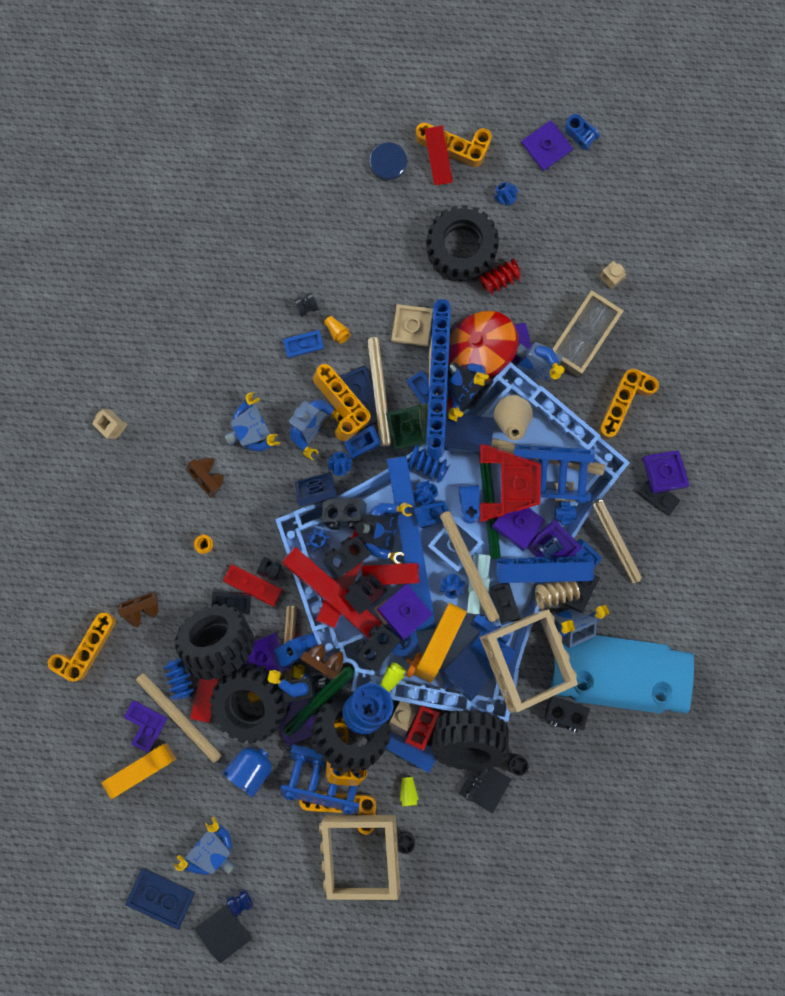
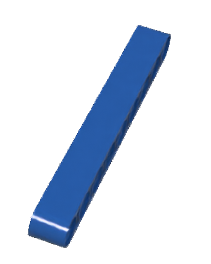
M444 299L436 301L433 308L427 454L435 459L442 457L445 451L451 305ZM434 427H439V428H441V429H439V430H434L433 428H434ZM436 444L439 445V447L434 448L432 447V445Z
M407 457L387 459L394 504L400 506L402 503H408L412 506L406 507L404 510L405 512L412 513L411 516H405L397 512L399 514L398 528L404 554V563H419L420 583L408 585L433 614L416 629V632L435 629L436 624L420 531L414 512L415 503Z

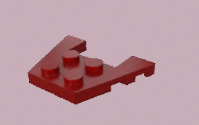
M486 444L480 445V463H501V503H481L480 522L541 503V463Z

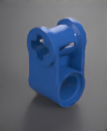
M578 114L569 116L564 126L566 134L585 151L590 148L589 145L595 139L600 137L598 130ZM570 123H575L578 128L571 127Z
M479 485L459 486L462 519L468 524H473L480 516ZM469 510L476 513L473 518H470V515L467 514Z

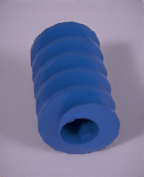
M417 444L409 457V468L412 469L417 465L416 472L423 469L424 476L430 472V479L432 480L437 476V483H440L450 465L446 466L447 459L440 463V458L433 459L429 455H425L426 448L418 451L419 445Z
M181 659L167 662L168 664L163 668L164 670H170V672L165 677L172 678L167 682V685H173L168 691L175 693L170 699L179 700L194 696L189 695V693L194 691V688L188 687L192 680H186L191 674L184 672L186 668L182 664Z

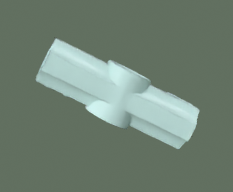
M473 554L472 560L488 591L490 556ZM469 580L467 613L484 615L485 611Z

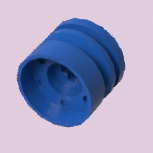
M375 683L362 685L344 703L342 710L343 719L353 732L370 734L383 725L392 715L393 700L389 692Z

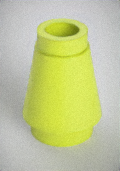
M392 662L391 665L387 666L380 686L390 693L405 677L404 673L406 670L399 664Z
M413 777L401 778L400 802H402V806L418 805L417 800L419 798Z

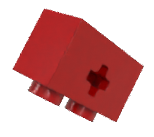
M421 705L404 744L421 752L424 751L440 713Z

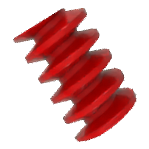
M512 258L511 263L508 261L504 263V267L498 265L497 270L492 268L491 274L485 272L484 277L479 275V280L485 291L493 296L494 288L500 292V285L506 289V282L514 285V278L520 282L521 272L517 262Z

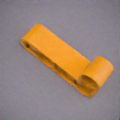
M421 123L416 128V141L420 145L427 147L426 137L421 134H424L425 128L434 126L428 123ZM481 128L477 130L472 142L445 131L450 158L472 167H478L482 164L492 138L491 132L488 129ZM481 137H483V138H485L487 141H486V142H480L478 139L481 138ZM458 146L461 147L463 150L458 152L455 151L454 148ZM477 154L480 157L478 159H474L471 157V155Z
M327 364L319 365L313 376V382L343 417L335 430V435L339 440L347 441L365 428L370 420V413L331 366ZM332 388H336L339 392H334ZM344 402L349 403L351 407L346 406ZM356 417L362 418L363 422L357 420ZM342 427L347 428L349 432H345Z
M637 369L626 371L599 427L601 438L609 440L618 433L635 393L648 397L658 390L659 382L656 378ZM627 375L634 376L635 383H630L627 380ZM645 383H650L653 390L648 391L644 386ZM625 392L628 395V400H622L619 393ZM612 409L619 410L620 417H614ZM610 422H613L610 428V431L612 432L607 434V430L605 428H607L610 425Z
M449 602L413 675L432 683L467 613L466 610Z
M110 613L98 614L72 659L64 654L53 655L48 660L49 669L72 682L84 679L116 624L115 617ZM103 618H107L108 625H103ZM95 633L100 638L97 644H94L92 641V636ZM85 650L90 655L87 661L82 658V653ZM57 658H61L63 661L61 668H58L55 664ZM75 667L80 672L77 678L72 675V670Z
M341 718L334 723L335 731L341 734L340 739L348 744L349 727L344 719ZM326 762V778L331 784L358 786L367 776V769L364 771L360 769L358 772L360 778H357L351 770L344 773L338 767L336 770L341 773V776H336L333 773L334 769L330 768L331 764Z
M165 743L104 780L101 784L111 800L177 759L168 743Z
M316 791L315 793H318V794H322V795H326V796H327V793H328V792H327V791ZM336 792L335 798L344 800L347 798L348 793ZM356 793L354 802L360 804L357 814L376 815V799L370 794ZM299 800V805L306 811L343 813L339 809L322 805L316 806L314 803L307 805L306 801ZM363 800H371L373 802L372 808L365 809L362 806ZM358 828L360 833L367 835L372 833L374 828Z

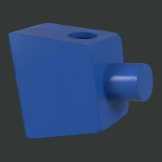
M314 633L292 639L274 650L280 668L303 661L301 659L303 653H308L311 648L318 645ZM291 650L293 651L292 656H290L288 653Z

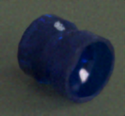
M247 890L241 891L236 897L231 896L227 898L228 906L234 917L239 916L242 911H248L254 907Z

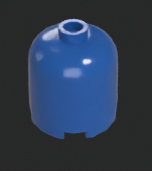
M246 747L239 752L222 774L253 798L272 771V764L267 758L269 754L261 747L258 750L253 747Z

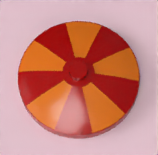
M482 311L468 316L450 334L449 366L455 362L460 366L475 363L485 366L486 375L489 378L498 375L512 362L516 355L519 335L515 325L506 315L497 311Z

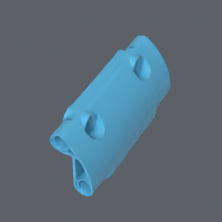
M599 635L571 648L563 644L564 649L569 654L570 665L576 672L578 685L556 694L557 696H571L578 703L661 714L668 710L689 713L694 680L693 653L671 650L668 645ZM555 656L554 673L550 689L564 683Z

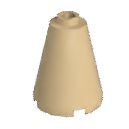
M508 395L502 398L496 405L494 419L508 439L513 441L520 440L525 435L532 421L533 410L529 401L518 395Z

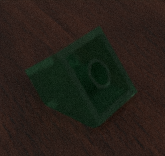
M428 403L386 413L394 450L427 443Z

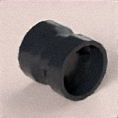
M312 292L306 294L304 298L294 300L301 317L307 315L310 311L315 312L319 310Z
M263 557L256 574L260 576L265 575L274 582L281 570L282 564L278 562L273 563L269 558Z
M513 755L508 760V768L514 775L522 776L527 773L529 764L522 755Z
M408 831L400 832L397 835L398 851L402 854L411 853L415 847L414 836Z

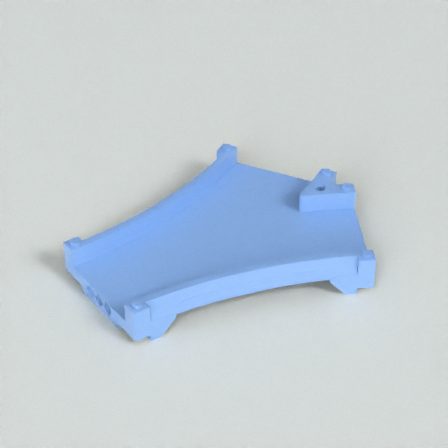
M510 362L493 379L494 383L475 409H467L463 414L494 418V409L502 398L508 395H518L529 401L533 410V418L525 435L520 440H510L494 421L492 438L522 445L595 450L594 462L605 465L604 474L597 475L587 472L586 491L592 492L591 501L586 503L570 502V506H576V520H571L570 525H561L575 538L592 511L593 502L601 499L630 462L601 439V435L544 387L538 386ZM426 442L425 444L419 447L418 451H421L422 449L426 448L425 455H428ZM445 450L439 462L441 463L444 459H447L446 466L450 465L440 483H437V476L432 480L430 479V472L426 476L423 475V469L416 472L417 465L412 469L409 468L413 497L414 491L417 489L416 484L427 480L429 484H435L438 489V496L434 497L436 500L434 503L445 501L447 509L453 517L471 558L473 559V554L490 556L486 521L480 522L479 516L475 523H466L462 519L459 499V486L479 485L480 504L484 503L479 454ZM412 452L406 456V457H407V462H408L409 457H410V455L412 454ZM491 463L495 503H501V463ZM548 463L546 488L554 489V483H558L559 465ZM567 467L566 482H574V490L578 491L579 470ZM386 469L366 482L332 499L362 498L367 504L366 512H370L372 508L380 503L394 504L389 470ZM541 497L539 505L529 507L546 520L536 535L555 519V506H560V503H555L554 498ZM414 498L415 508L423 506L422 503H418ZM323 502L301 508L291 514L275 519L287 555L294 547L298 548L333 579V576L322 562L326 558L324 554L332 548L338 550L342 547L340 543L349 536L351 537L354 529H348L347 527H341L339 530L328 529L322 523ZM469 510L467 514L470 515V518H473L476 513ZM357 511L353 512L350 518L355 517ZM338 512L334 513L332 515V518H335L338 515ZM398 522L392 551L389 550L390 553H403ZM443 522L425 529L419 526L436 628L449 602L467 611L469 597V577ZM314 529L318 533H321L324 529V536L331 537L326 540L330 547L324 546L323 553L320 549H316L313 552V545L307 546V543L311 542L307 535H313ZM498 533L501 553L499 559L536 557L527 547L522 551ZM316 536V540L313 543H317L320 546L324 538ZM371 555L362 562L355 581L362 576V566L396 563H393L390 558L386 560ZM397 555L396 561L402 562L401 564H405L404 557L402 555ZM333 558V564L338 567L341 560ZM490 558L488 594L495 606L490 587L501 582H498L496 577V561L498 559ZM293 573L317 644H324L325 658L323 662L325 663L333 654L342 651L343 663L349 662L355 668L351 691L355 692L360 686L375 683L380 685L387 666L391 665L392 662L399 664L406 671L408 670L410 664L406 662L407 659L404 660L402 656H397L392 652L376 672L356 657L357 651L355 649L362 640L366 641L367 637L341 614L334 629L315 621L324 600ZM450 574H456L460 576L461 581H465L464 594L459 595L455 599L447 598L445 592H440L442 578L446 579ZM546 582L510 583L521 619L538 612L539 607L535 599V587ZM406 584L384 585L388 591L367 610L382 622L373 608L392 597ZM466 613L440 669L447 667L480 633L479 630L470 625L477 614ZM498 619V620H496V621H494V622H491V623H493L494 625H496L497 627H498V626L504 627V626L508 625V624L502 625L501 622H500V619ZM533 623L508 633L511 637L506 645L516 651L508 665L515 687L517 686L519 665ZM436 628L416 632L418 635V645L421 649L419 653L422 656ZM379 634L377 640L385 642L387 634ZM371 649L370 654L365 656L372 658L375 656L376 651ZM415 654L410 656L408 659L412 660ZM439 671L432 683L415 675L411 678L405 676L389 693L392 700L448 711L480 710V712H489L491 715L499 716L504 721H509L510 712L507 709L495 676L472 701H469L455 686L445 689Z

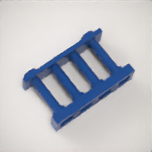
M515 444V455L527 459L537 458L541 463V497L575 500L577 503L591 501L592 492L586 491L588 465L594 463L595 450ZM550 460H558L560 463L558 489L546 488L547 466ZM570 461H577L580 464L578 491L566 490L567 467Z
M293 744L290 759L295 761L289 785L281 786L280 795L287 800L298 799L339 809L345 814H357L360 804L355 803L354 800L358 786H349L346 800L335 798L338 785L331 783L327 796L315 793L321 768L326 767V763L321 760L322 755H317L314 749ZM305 762L311 763L314 766L308 791L296 788L302 763ZM333 770V773L336 776H340V772L338 770ZM353 773L355 777L360 778L359 773Z

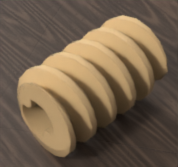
M576 581L546 582L535 587L536 603L541 610L544 609V603L549 608L551 607V601L556 606L559 604V600L563 604L566 602V598L568 601H572L573 596L575 599L580 597Z

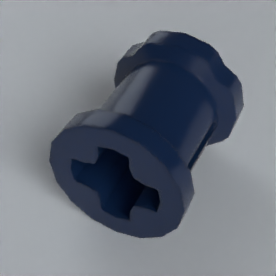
M555 534L552 535V539L538 546L548 560L560 549H565Z

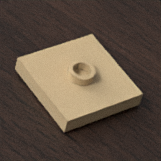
M397 304L391 342L429 347L433 309Z

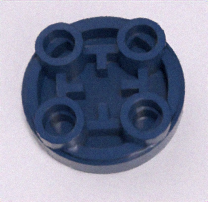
M386 142L379 144L371 152L370 168L374 175L382 181L397 179L406 170L407 157L399 145Z

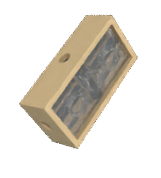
M591 290L553 348L554 352L563 357L559 365L580 378L623 313V310Z

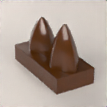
M204 458L198 461L193 459L189 462L186 471L206 494L212 498L222 486L224 475L208 474L213 467L214 458Z
M156 591L120 603L118 607L120 617L124 616L126 621L136 628L139 627L141 621L140 610L146 615L155 618L158 613V596Z
M324 644L316 645L308 653H303L301 656L303 661L331 679H334L342 668V651L333 654L324 664L322 663L325 658Z

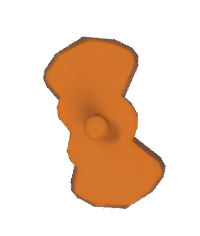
M417 652L412 660L407 658L406 662L410 665L405 673L406 677L411 678L421 660V653Z

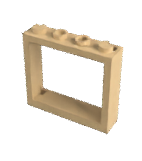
M549 609L536 612L480 636L509 712H519L578 685L576 672L570 665L569 654L563 647L562 636L556 629L554 624L555 618ZM540 620L564 683L521 702L497 638Z
M325 815L319 824V833L323 837L320 851L321 854H324V861H322V873H325L323 891L326 892L327 900H398L401 889L396 815ZM330 828H385L389 888H334Z

